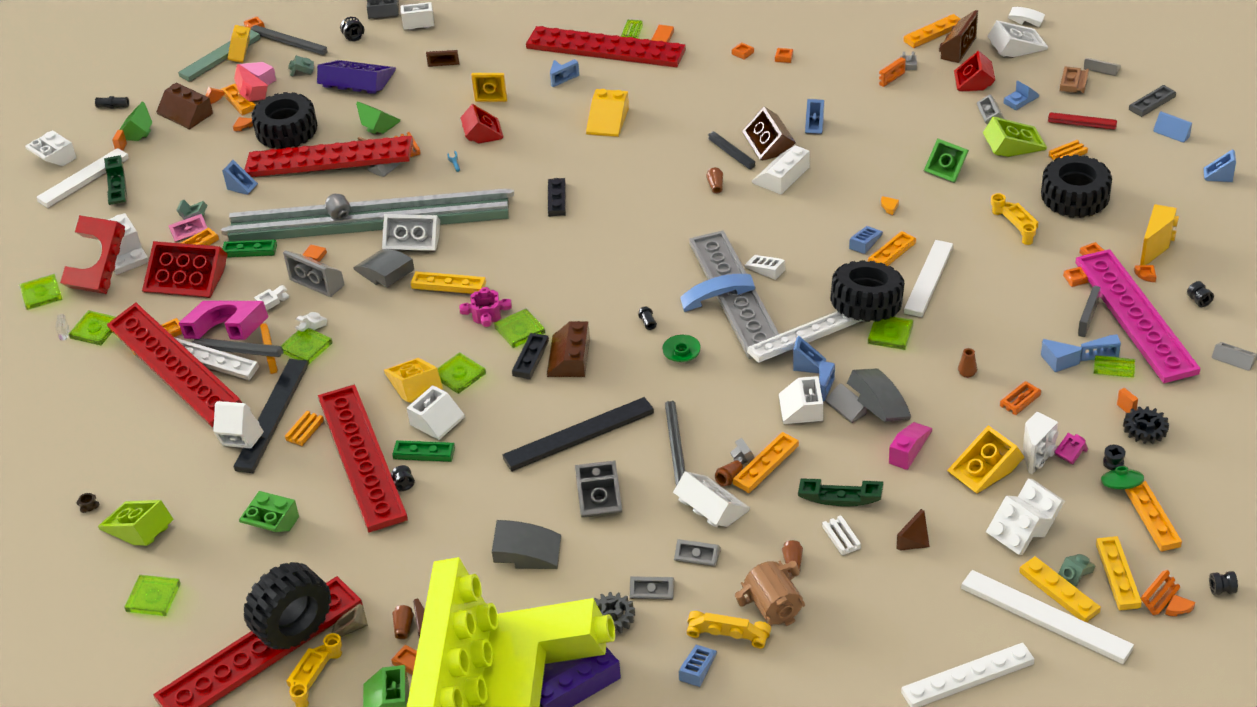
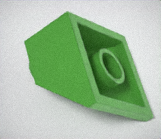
M143 101L125 119L119 129L124 131L126 140L139 141L143 136L146 138L151 132L149 128L153 122Z
M359 101L356 103L361 125L367 127L366 131L373 134L377 132L384 134L401 120Z
M937 138L924 171L955 183L969 150Z

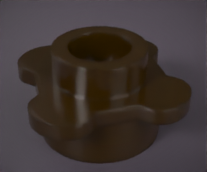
M92 493L82 494L76 502L80 506L81 513L92 511L100 505L96 501V495Z

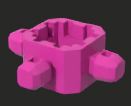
M482 287L480 291L471 294V304L463 303L459 305L460 314L469 315V313H472L473 321L477 324H482L484 327H489L492 322H497L501 319L500 310L512 309L510 299L499 300L498 292L490 290L488 287Z

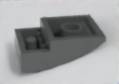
M367 0L368 19L398 16L399 0Z
M382 249L353 267L356 272L375 285L381 283L385 287H389L415 270L412 258L392 249Z
M878 368L852 370L847 384L860 393L858 402L884 422L910 420L911 414L903 396Z
M616 461L575 465L581 517L622 513Z
M497 520L492 546L493 562L515 563V569H558L561 534L530 523Z

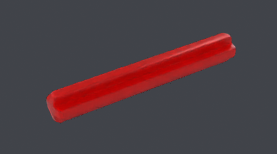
M1050 112L1048 116V122L1112 130H1115L1117 127V120L1053 112Z

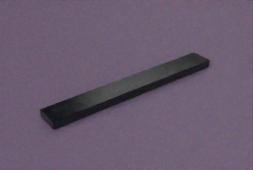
M288 360L258 418L259 425L264 432L252 448L242 449L233 466L235 471L254 473L308 367L306 360Z
M642 397L502 454L503 460L512 472L654 414V408L645 397Z

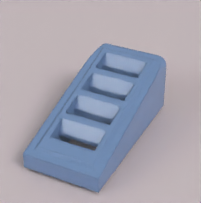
M869 226L864 227L849 239V249L866 254L882 236L883 231Z
M1110 335L1081 344L1082 353L1080 361L1119 358L1121 342L1118 335Z
M821 361L819 364V383L823 402L826 400L835 380V363Z
M695 645L679 670V681L700 687L717 651Z

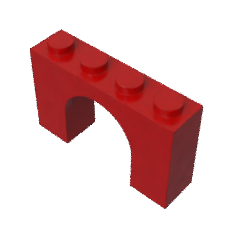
M79 215L75 233L85 238L99 240L102 245V253L97 263L90 268L80 269L65 266L60 283L68 288L107 294L111 285L112 273L115 270L117 255L120 253L121 241L125 235V226L117 221Z

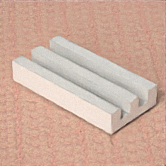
M841 515L837 517V520L834 518L830 519L829 523L827 521L822 522L823 529L841 555L861 549V543ZM834 527V529H835L836 532L838 533L840 539H841V540L844 542V544L847 546L846 549L844 548V546L842 545V543L840 542V540L838 539V537L836 536V534L833 532V530H832L831 528Z

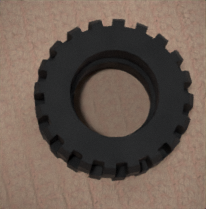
M295 92L277 93L274 96L266 97L265 100L259 101L258 105L256 104L251 115L256 138L264 146L272 149L298 147L313 137L318 126L314 105L311 100Z
M1066 155L1063 158H1056L1043 171L1041 198L1048 208L1050 207L1053 212H1059V215H1068L1072 218L1074 216H1079V218H1084L1087 215L1093 216L1095 213L1101 212L1110 201L1111 172L1104 163L1099 162L1095 158L1091 159L1089 156Z
M860 260L859 262L851 261L849 264L845 263L838 267L833 273L830 301L833 307L840 314H844L845 317H851L858 321L865 320V322L887 320L890 317H894L902 308L904 279L897 270H894L891 266H886L884 263L866 262L865 260Z
M290 562L280 564V567H273L269 573L263 574L260 577V581L252 586L251 593H248L246 597L247 603H244V621L247 627L266 646L278 650L290 649L291 646L296 647L300 645V642L307 641L311 634L316 633L319 630L320 624H323L326 620L325 615L329 613V604H331L329 586L303 563Z

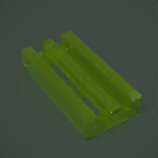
M628 19L621 37L638 39L643 21ZM633 24L630 29L629 35H627L630 25Z
M1095 355L1094 374L1134 378L1135 359Z

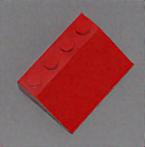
M153 241L142 292L211 298L224 272L228 254L220 246Z

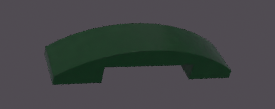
M118 155L104 158L108 183V204L113 205L126 202L127 190L122 157Z
M801 478L798 496L824 505L842 507L861 506L882 499L884 482L862 481V486L822 485L821 479Z

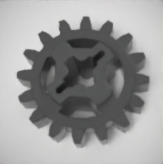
M609 592L606 597L604 594H600L601 599L594 598L602 615H611L615 631L618 630L619 633H623L622 628L629 629V623H634L635 607H633V601H628V596L621 598L619 592L616 596Z

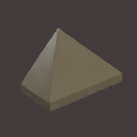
M358 604L340 617L334 624L331 633H336L343 637L368 626L363 605Z

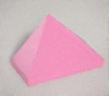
M202 214L168 225L175 242L191 237L207 228Z

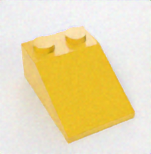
M595 90L592 97L586 134L619 137L629 110L628 91Z
M1154 204L1144 237L1140 265L1149 264L1169 248L1171 241H1175L1177 230L1173 229L1177 227L1179 216H1176L1177 208Z
M419 357L384 369L385 375L403 400L409 403H413L432 385L441 390L443 389L437 367Z
M988 425L947 471L978 494L1010 474L1025 457L1018 446Z

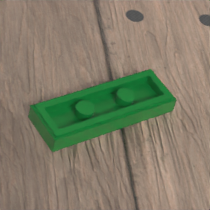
M225 241L222 249L228 254L227 257L275 256L277 241Z
M396 440L392 456L395 460L452 462L455 443Z

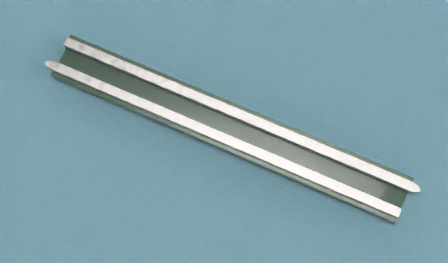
M506 188L349 202L351 210L345 219L336 220L331 218L325 205L234 212L229 215L231 226L222 228L221 232L222 235L228 236L229 241H250L383 230L384 214L437 215L440 219V225L509 219L508 198L514 196V190Z

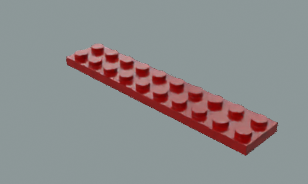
M536 26L526 42V49L677 68L686 51V44Z
M412 136L385 137L383 139L253 151L248 154L244 170L251 177L408 162L411 157L413 138Z
M137 302L107 324L108 328L211 427L214 426L215 403L217 401L242 403L236 394Z
M355 384L318 395L321 408L368 533L408 521L407 513Z
M338 576L326 583L329 586L331 595L330 610L325 615L326 620L323 624H320L319 630L316 633L310 635L307 641L335 624L340 617L358 604L363 605L362 600ZM250 631L154 693V699L161 707H208L307 641L300 642V645L296 647L291 646L290 649H272Z

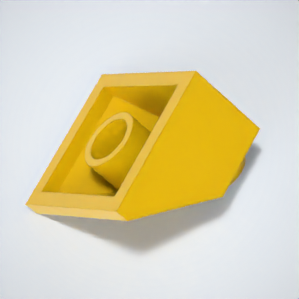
M504 73L471 74L475 102H507Z

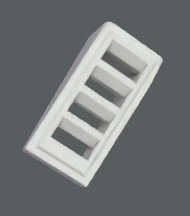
M754 255L745 264V268L776 280L785 271V260Z

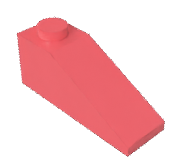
M237 64L234 80L240 95L248 101L265 100L268 85L246 68Z

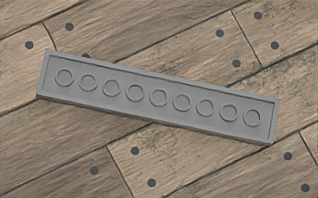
M724 230L689 238L690 246L708 280L729 274H747ZM755 289L739 295L736 290L716 296L748 359L753 358L747 353L749 346L779 335Z

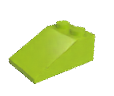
M993 116L983 131L986 141L992 148V152L997 156L1011 157L1044 151L1047 148L1035 126Z
M162 500L125 501L98 528L132 545L147 546L155 540L159 533L165 531L168 528V524L174 519Z

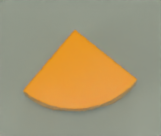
M882 196L881 206L888 214L893 215L899 205V200Z

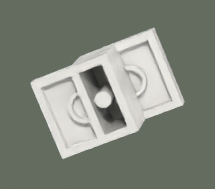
M124 213L108 219L117 221L125 226V235L122 238L120 253L117 255L115 270L113 271L115 275L148 263V257L141 247L137 231L127 215Z
M1028 478L1018 497L1006 496L986 532L1018 555H1023L1033 537L1046 536L1065 500L1035 480Z

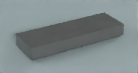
M1162 85L1130 104L1129 110L1143 117L1175 98L1176 91Z
M1099 286L1092 287L1079 321L1078 334L1081 337L1086 336L1098 305L1101 288Z

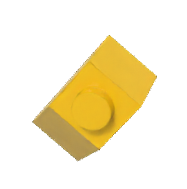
M239 25L234 26L228 60L244 62L250 41V28Z

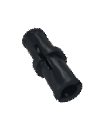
M114 96L107 98L96 97L95 106L96 108L109 107L110 109H114V107H128L129 98Z

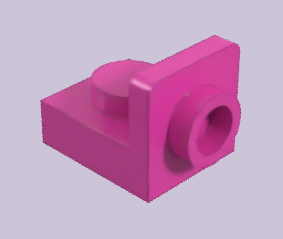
M1067 433L1054 453L1073 465L1082 451L1087 452L1086 440L1078 434L1074 436Z

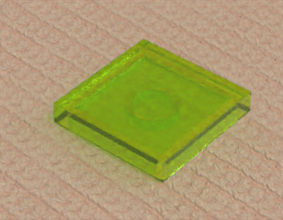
M55 274L19 284L27 310L63 300Z
M527 308L494 323L495 329L512 348L525 343L530 333L545 334V328Z
M88 310L68 333L70 339L101 346L112 333L107 324L116 317Z
M890 317L887 320L874 321L868 336V344L906 350L914 320Z
M308 328L303 332L298 330L281 347L284 351L283 354L297 360H306L309 365L332 344V338Z
M460 352L437 368L441 383L458 394L486 374L484 367Z
M139 575L124 606L125 611L166 616L181 584L180 580L177 578Z

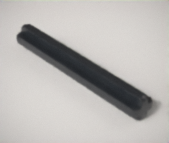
M712 131L708 134V139L745 167L752 169L756 166L755 160L718 133Z

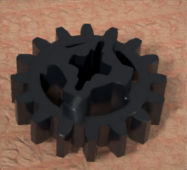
M1139 406L1137 411L1131 409L1130 413H1126L1123 422L1124 432L1129 433V438L1135 437V442L1143 440V444H1146L1147 441L1154 444L1155 439L1161 442L1162 437H1166L1169 430L1168 417H1163V412L1157 413L1156 408L1149 410V406H1146L1145 409Z

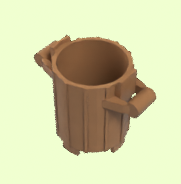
M767 561L758 564L749 571L744 579V583L741 582L742 589L735 593L739 606L743 607L754 602L770 625L785 623L788 626L794 623V616L805 606L802 596L791 581L800 574L797 563L790 561L783 565L781 561H778L779 563Z

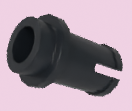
M645 306L640 308L638 316L642 319L647 330H653L656 328L657 323L652 315V309Z

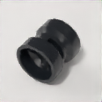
M1201 281L1192 283L1187 289V295L1195 300L1199 307L1208 306L1214 299V294L1209 289H1206V286Z
M1228 571L1224 575L1218 572L1210 573L1209 586L1213 595H1220L1225 591L1229 594L1237 593L1238 580L1234 571Z

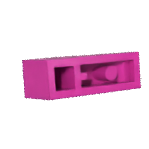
M913 422L900 431L889 446V464L908 470L931 434L932 428Z

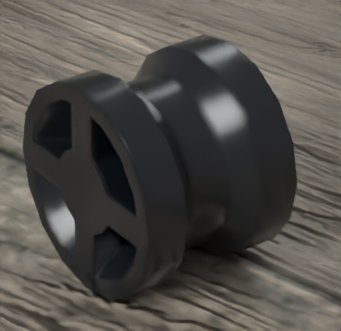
M1115 444L1107 446L1104 451V467L1109 470H1115L1116 467L1124 466L1125 449Z
M400 465L392 470L391 476L397 490L406 491L413 487L415 480L408 466Z

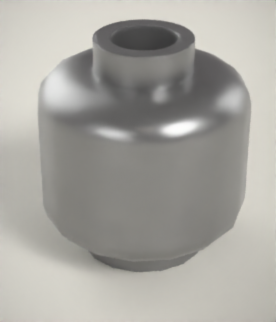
M334 193L326 199L325 208L331 218L335 220L345 219L348 216L351 206L344 195Z

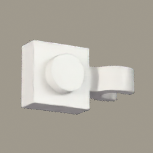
M281 285L274 291L270 289L255 296L254 299L255 301H263L267 311L280 303L279 300H287L289 295L285 292L287 288Z
M317 312L298 316L296 320L300 321V325L296 326L295 329L303 332L308 328L313 330L326 326L327 318L320 316Z

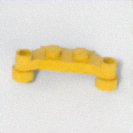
M1001 193L993 194L991 196L992 213L995 215L1003 214L1021 231L1022 243L1031 245L1039 222L1019 203L1006 202L1005 195Z
M691 611L687 621L689 624L687 635L692 638H698L700 633L707 632L712 635L731 636L735 639H748L752 641V646L758 649L765 647L766 639L769 638L771 626L766 622L758 621L753 625L749 622V619L706 612L704 614L700 611Z
M330 633L324 637L323 645L313 649L308 648L286 680L287 685L290 687L291 699L295 702L296 707H307L309 705V689L329 659L341 657L342 641L338 634Z

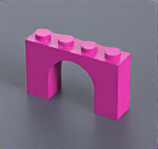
M203 300L179 322L184 339H200L212 327L225 322L230 340H246L269 316L263 301Z

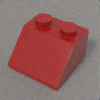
M979 50L954 70L958 91H983L995 81L992 61Z
M471 104L460 117L465 137L469 141H475L480 144L501 140L504 137L498 118L474 104Z

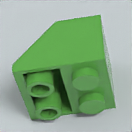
M258 491L239 518V522L274 532H284L291 530L299 518V513L295 500Z
M405 665L382 667L363 684V707H407L409 681Z

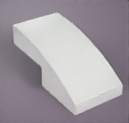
M1012 7L1008 18L1021 25L1025 20L1039 28L1045 14L1029 8Z

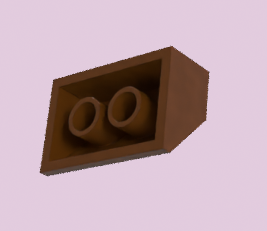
M978 10L960 19L952 27L950 34H947L945 41L940 44L939 52H941V59L956 63L962 60L977 38Z
M177 82L164 90L156 111L158 115L189 130L213 114L209 97Z
M765 106L742 131L762 161L778 157L796 143L780 117Z
M569 321L552 335L547 377H585L590 343L588 321Z

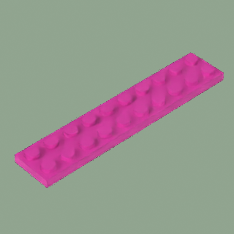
M1110 249L1076 257V265L1085 272L1092 287H1101L1100 298L1163 384L1200 374L1201 368Z

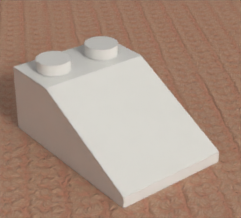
M998 20L987 36L991 44L998 50V54L1003 57H1018L1048 49V46L1035 29Z

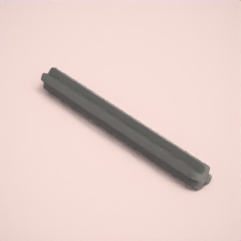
M257 25L251 27V30L259 33L260 36L321 55H325L328 52L327 47Z
M207 338L194 339L192 343L224 352L281 357V354L284 352L281 346Z
M672 400L666 401L665 409L675 483L677 486L685 472L676 403Z

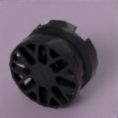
M347 17L340 25V31L349 41L361 39L362 34L365 32L364 26L356 17Z

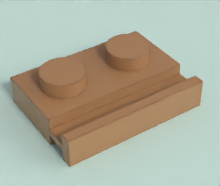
M1064 66L1060 91L1076 93L1077 91H1082L1084 93L1089 69L1084 71L1081 68Z

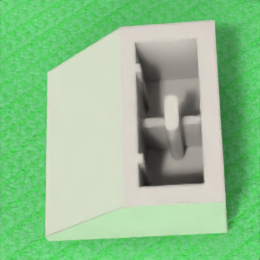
M431 2L401 6L404 30L434 26Z
M53 130L25 146L27 150L44 161L64 166L76 159L72 142Z
M818 376L798 378L779 393L783 424L823 421V400Z
M434 385L407 407L410 425L438 440L465 418V414L450 395Z
M217 401L215 403L213 432L222 446L252 448L264 431L259 425V421L250 411V407L246 403Z
M1036 412L1025 423L1022 452L1030 474H1033L1038 468H1042L1048 457H1052L1057 449L1055 445L1059 434L1057 431L1058 422L1039 412Z

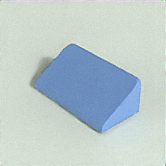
M1160 111L1153 131L1184 143L1190 137L1192 122Z

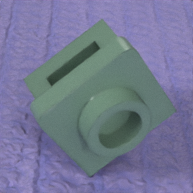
M296 55L288 66L290 76H294L296 70L311 75L314 70V61Z
M181 200L177 212L184 220L199 214L204 216L208 205L201 201L190 206L185 200Z
M1077 554L1065 558L1058 574L1073 586H1077L1083 575L1093 573L1096 565L1091 563L1087 556Z

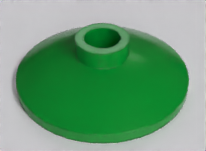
M681 334L668 338L664 342L662 350L665 357L669 360L687 362L699 355L701 345L695 337Z
M1126 466L1116 467L1115 470L1106 472L1101 477V483L1112 489H1130L1144 482V475L1141 472L1128 469Z

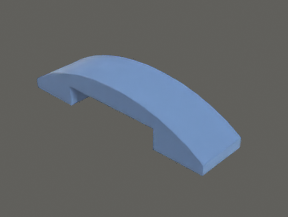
M729 274L706 280L684 293L680 299L684 312L702 307V300L736 290L739 295L756 288L750 274Z

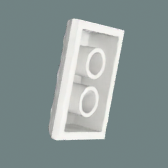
M796 145L773 160L752 180V183L778 194H783L810 168V151Z
M384 214L382 249L436 251L440 234V219L437 215Z
M685 471L673 491L679 497L678 500L681 503L692 506L693 512L708 518L707 522L714 527H728L750 510L749 506L705 475Z

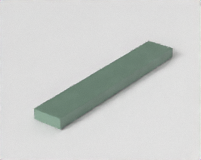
M251 29L248 46L261 39L260 34ZM231 41L179 71V77L190 82L227 60Z

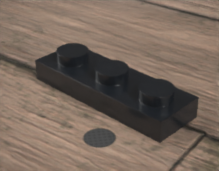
M565 178L548 179V217L566 216Z
M530 333L512 369V376L531 379L549 342L548 335Z

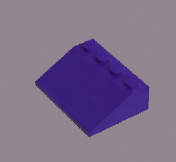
M343 60L330 61L318 64L317 84H323V87L326 88L337 86V89L341 90L352 88V91L356 92L367 90V93L375 94L385 87L396 71V67Z
M606 647L605 655L545 664L540 707H573L621 678L619 660Z

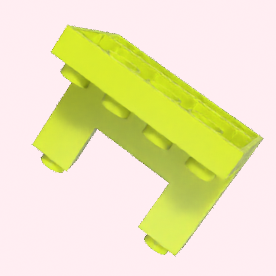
M459 557L434 561L407 707H540L545 664L605 655L606 643L615 640L614 621L611 615H602L594 598L497 614L495 605L493 603H485L482 597L479 577L476 574H469Z

